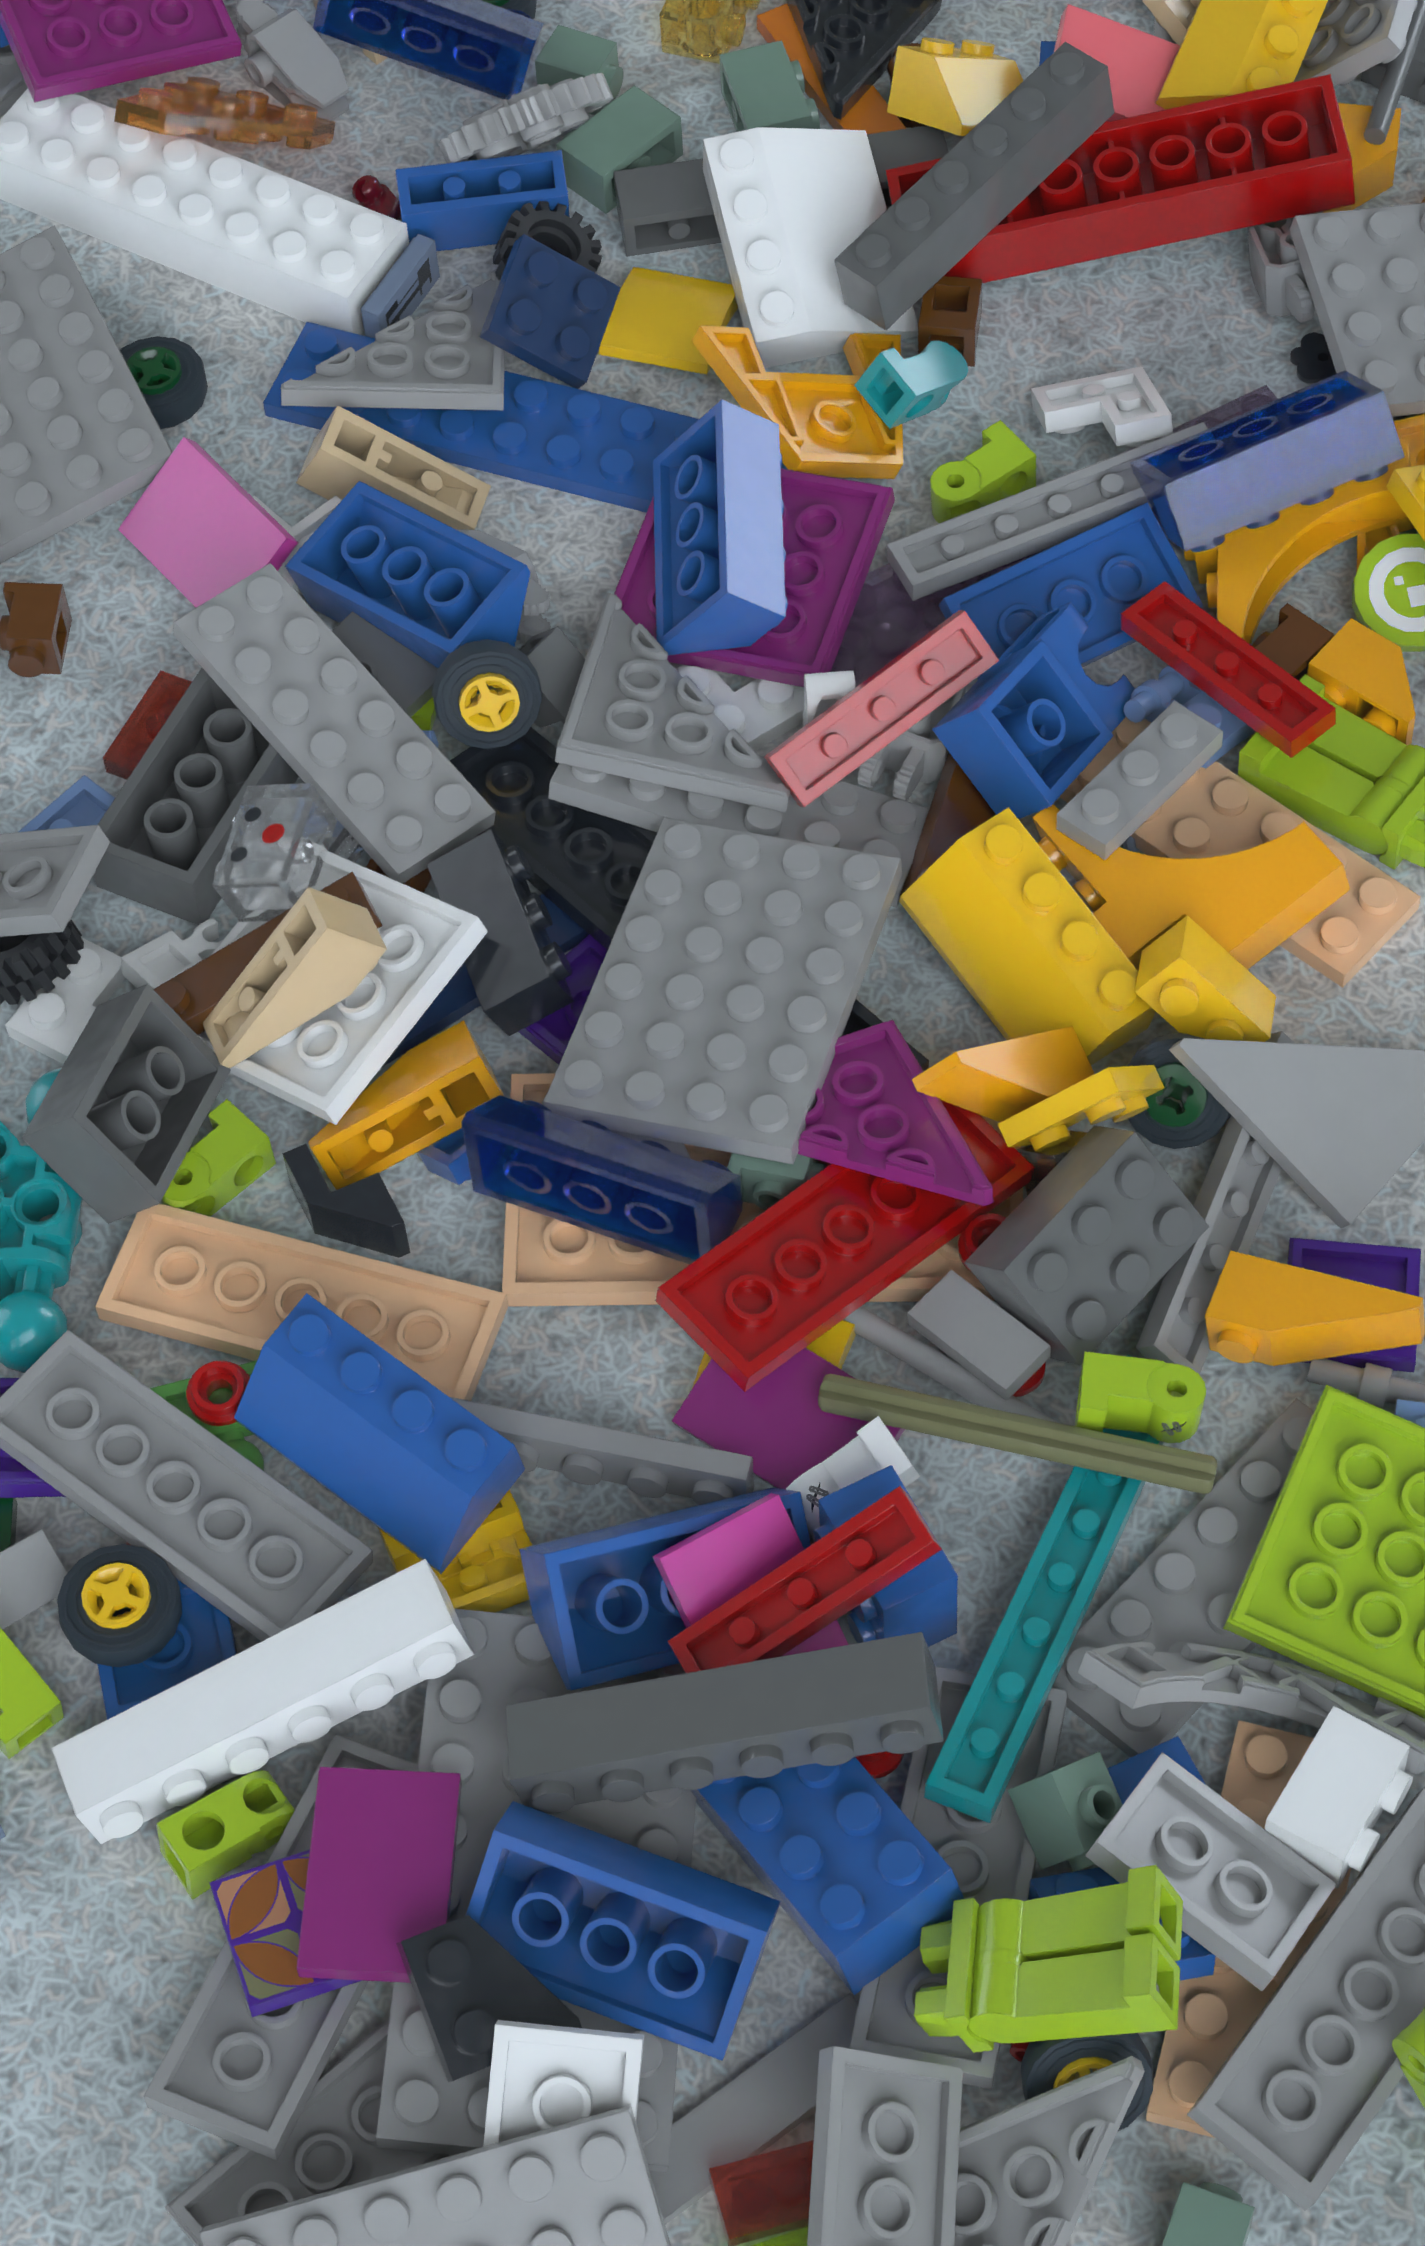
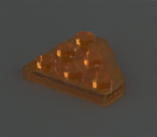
M194 76L188 77V82L185 84L165 82L163 89L140 88L137 95L117 99L114 119L115 122L169 136L185 137V133L206 135L210 133V129H214L213 138L215 140L258 144L259 140L280 142L283 136H287L286 146L289 148L309 150L330 144L333 140L336 123L317 117L318 109L308 105L287 103L285 108L268 104L269 96L251 90H237L235 95L219 90L220 82Z

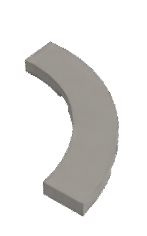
M1135 1642L1111 1645L1085 1652L1078 1674L1132 1709L1166 1702L1217 1703L1267 1712L1320 1729L1332 1707L1335 1706L1409 1745L1410 1749L1405 1770L1413 1775L1425 1772L1424 1718L1381 1697L1378 1698L1375 1707L1356 1698L1335 1691L1334 1688L1338 1679L1291 1663L1227 1648L1190 1643L1183 1645L1181 1653L1154 1652L1156 1647L1151 1642Z

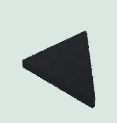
M786 0L833 117L841 120L887 70L888 62L892 59L897 47L911 44L933 20L941 9L942 0Z

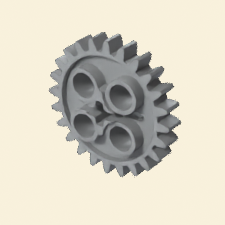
M602 72L596 75L593 73L584 78L579 77L575 80L573 78L566 79L550 86L548 84H538L511 95L509 100L504 99L492 106L491 109L463 121V126L460 130L448 134V137L441 139V142L438 144L446 163L520 155L540 147V143L550 142L552 139L560 136L562 132L588 121L589 113L601 109L603 105L610 103V100L614 98Z

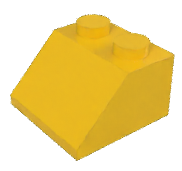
M924 37L921 41V47H897L887 113L958 136H966L1023 82V78L1015 60L993 54L994 44L964 39L962 40L961 48H954L955 43L951 41Z

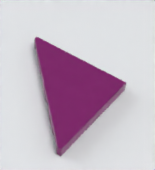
M893 1019L839 1037L835 1044V1056L822 1089L820 1090L818 1087L816 1090L815 1106L807 1112L805 1117L806 1128L799 1138L798 1154L978 1205L986 1206L992 1204L993 1187L940 1098L932 1097L916 1090L912 1079L924 1071Z

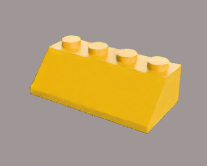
M1200 0L1155 104L1164 109H1170L1294 82L1328 0Z
M1009 807L960 837L899 898V902L1006 1040L1073 1026L1090 1064L1093 1065L1148 1029L1156 1013L1153 1008L1135 993L1138 970Z

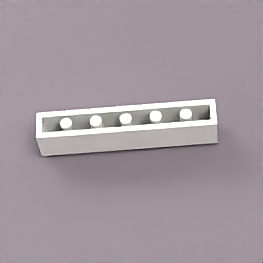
M424 1559L52 1747V1751L76 1817L99 1843L103 1844L112 1838H121L134 1833L144 1822L175 1806H184L197 1801L207 1790L239 1774H248L260 1769L267 1763L268 1759L300 1743L312 1742L323 1737L329 1732L331 1727L363 1711L375 1710L386 1705L394 1695L426 1679H435L447 1674L457 1663L473 1656L474 1653L446 1589L427 1560Z

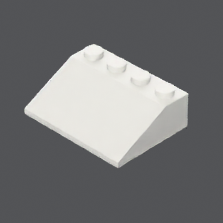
M757 127L703 139V173L743 327L749 328L764 368L844 352L843 346L850 334L853 335V333L901 335V340L918 336V323L913 306L889 329L884 330L844 303L834 260L887 210L866 130Z

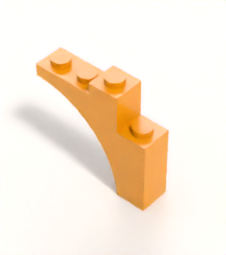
M1409 439L1265 449V473H1255V497L1194 501V525L1183 527L1185 561H1196L1199 584H1207L1208 607L1217 608V620L1251 645L1259 622L1272 600L1282 587L1309 562L1335 545L1358 534L1399 523H1411L1386 487L1394 469L1411 467Z
M1054 804L1032 817L1041 837V840L1037 842L1059 871L1065 868L1077 881L1072 888L1137 970H1139L1142 950L1187 915L1248 970L1350 890L1343 863L1304 821L1294 829L1271 841L1247 850L1222 856L1174 859L1145 855L1118 847L1104 860L1057 830V813L1060 810Z

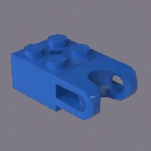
M1072 602L1064 604L1037 618L1000 656L999 661L981 676L932 729L996 815L1009 807L1016 817L1021 819L1050 807L1114 736L1112 732L1126 717L1124 705L1131 699V694L1135 687L1124 674L1112 685L1096 684L1085 674L1079 661L1078 644L1088 625Z

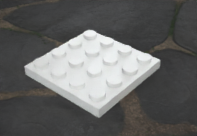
M303 841L212 954L292 908L308 887L320 891L353 871L362 884L383 925L378 928V931L387 950L380 957L375 968L365 976L350 996L230 1068L231 1074L336 1125L488 931L479 917ZM206 1031L199 1034L198 1036L214 1052Z

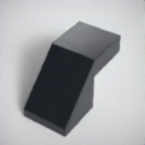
M307 1144L282 1153L290 1185L315 1234L398 1258L410 1253L404 1221L379 1172L331 1192Z

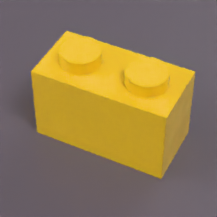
M1188 915L1142 950L1135 993L1179 1033L1213 1040L1265 1042L1271 1038L1276 995Z

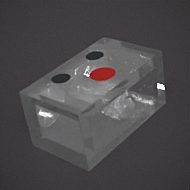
M312 783L247 786L240 808L233 817L232 830L222 859L216 866L213 887L239 922L270 921L292 908L308 887L315 889L337 819Z

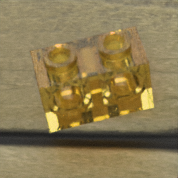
M666 0L659 14L662 52L720 64L719 54L728 53L731 46H740L745 33V16L749 9H757L760 0Z

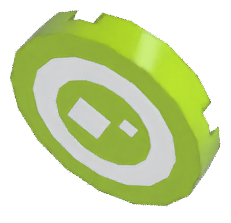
M1398 534L1378 542L1362 558L1352 583V608L1359 623L1400 646L1402 652L1425 651V541L1420 534Z

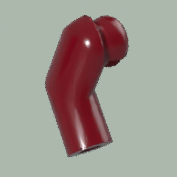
M365 175L354 183L352 195L359 202L358 205L396 220H401L399 200L386 185L380 184L376 177Z

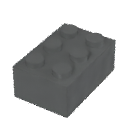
M148 984L143 985L96 1007L23 1134L22 1139L108 1224L160 1204L231 1069L220 1065L216 1054Z
M1094 1125L964 1263L1002 1309L1050 1345L1051 1359L1080 1366L1083 1363L1084 1352H1093L1209 1228V1225L1135 1131Z

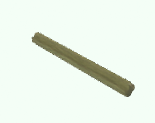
M835 1374L824 1376L818 1395V1405L823 1412L869 1422L879 1416L885 1425L1201 1494L1211 1492L1217 1471V1459L1210 1455Z

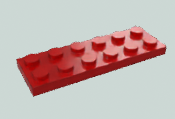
M941 1100L993 1187L992 1204L986 1206L978 1205L831 1163L659 1286L655 1301L746 1392L960 1234L973 1219L987 1214L1031 1181L1035 1167L1014 1147H1008L1004 1137L982 1116Z

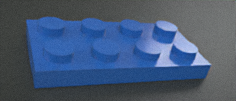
M1147 502L943 598L938 606L945 619H948L958 610L966 611L999 659L1037 618L1064 604L1072 602L1088 625L1078 644L1079 661L1082 667H1085L1137 642L1122 630L1121 613L1162 582H1167L1200 608L1203 607V604ZM984 673L978 676L977 679L979 680Z

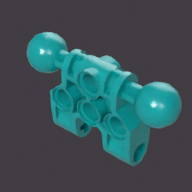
M61 1068L49 1070L33 1082L26 1097V1113L29 1124ZM0 1121V1363L8 1369L25 1373L68 1330L67 1317L61 1306L53 1301L52 1298L54 1289L64 1286L69 1281L72 1254L82 1236V1223L79 1217L83 1198L30 1146H21L19 1140ZM49 1214H54L51 1218L45 1221H40L41 1218Z

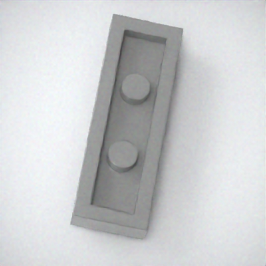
M1172 702L1057 813V830L1106 860L1222 747L1223 730L1179 703Z

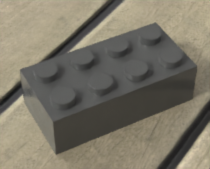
M203 668L200 669L98 823L110 844L94 874L97 887L196 925L208 920L299 777ZM253 807L260 808L261 816L253 822L245 820V814L249 809ZM239 847H245L248 851L247 856L242 861H232V852Z

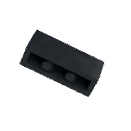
M489 829L427 864L440 900L479 917L488 931L464 963L483 1012L508 1036H511L574 1002L565 979L572 975L571 966L560 946L555 941L550 942L546 928L553 925L551 916L536 892L531 894L526 880L533 877V871L525 854L517 844L508 847L492 829Z

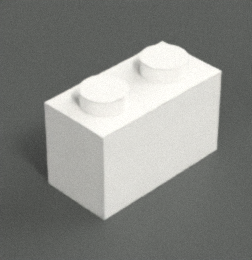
M1333 1706L1268 1815L1265 1830L1337 1884L1335 1887L1338 1889L1350 1867L1361 1872L1371 1858L1380 1838V1833L1372 1829L1383 1810L1394 1815L1405 1799L1413 1781V1776L1404 1772L1410 1746Z

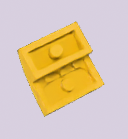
M633 267L619 291L599 347V355L707 375L711 366L693 344L692 339L700 325L724 327L728 325L738 309L733 285Z
M508 1490L443 1573L440 1574L432 1568L446 1589L454 1609L496 1613L529 1600L519 1549L533 1545L524 1529L520 1510L510 1490ZM378 1527L396 1573L422 1561Z

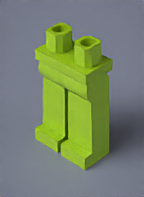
M1305 674L1300 679V682L1336 708V724L1292 758L1256 732L1239 751L1238 776L1315 827L1367 853L1380 855L1379 862L1393 870L1396 869L1403 859L1425 868V748L1418 745H1406L1325 698V685Z
M1157 1865L1128 1869V1882L1027 1901L1010 1898L994 1899L985 1902L979 1907L978 1902L974 1898L954 1900L952 1920L925 1926L921 1930L920 1952L923 1963L932 1974L948 1972L947 1985L920 1988L919 1992H916L914 2010L916 2022L928 2036H959L973 2053L994 2050V2042L1023 2043L1177 2030L1180 1968L1175 1961L1181 1960L1183 1900ZM1156 1984L1159 1986V1993L1156 1990Z

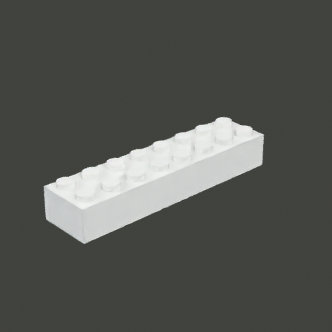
M27 88L0 120L1 200L305 323L311 322L361 335L364 331L361 307L409 245L407 225L404 222L76 93L34 102Z

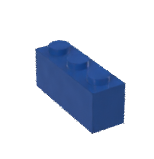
M562 150L395 169L401 219L407 225L409 243L417 234L435 240L436 251L497 244L511 215L516 210L520 212L522 206L530 202L535 209L539 201H548L550 211H554L558 203L565 205L567 208L564 215L570 217Z

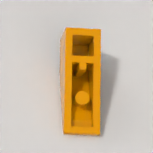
M463 1020L408 1050L357 1097L336 1125L329 1122L308 1141V1144L333 1186L338 1190L384 1171L507 1104L489 1062Z
M1073 1026L956 1051L914 1077L912 1082L918 1092L940 1098V1100L1002 1122L1095 1073Z
M1231 1250L1205 1313L1210 1350L1219 1352L1223 1357L1237 1363L1255 1361L1270 1366L1285 1365L1422 1344L1425 1336L1423 1297Z

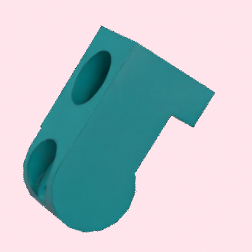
M939 340L931 341L920 354L903 359L895 348L880 352L854 386L886 426L891 429L940 408L946 402L950 390L965 379L969 369L966 360L956 348Z

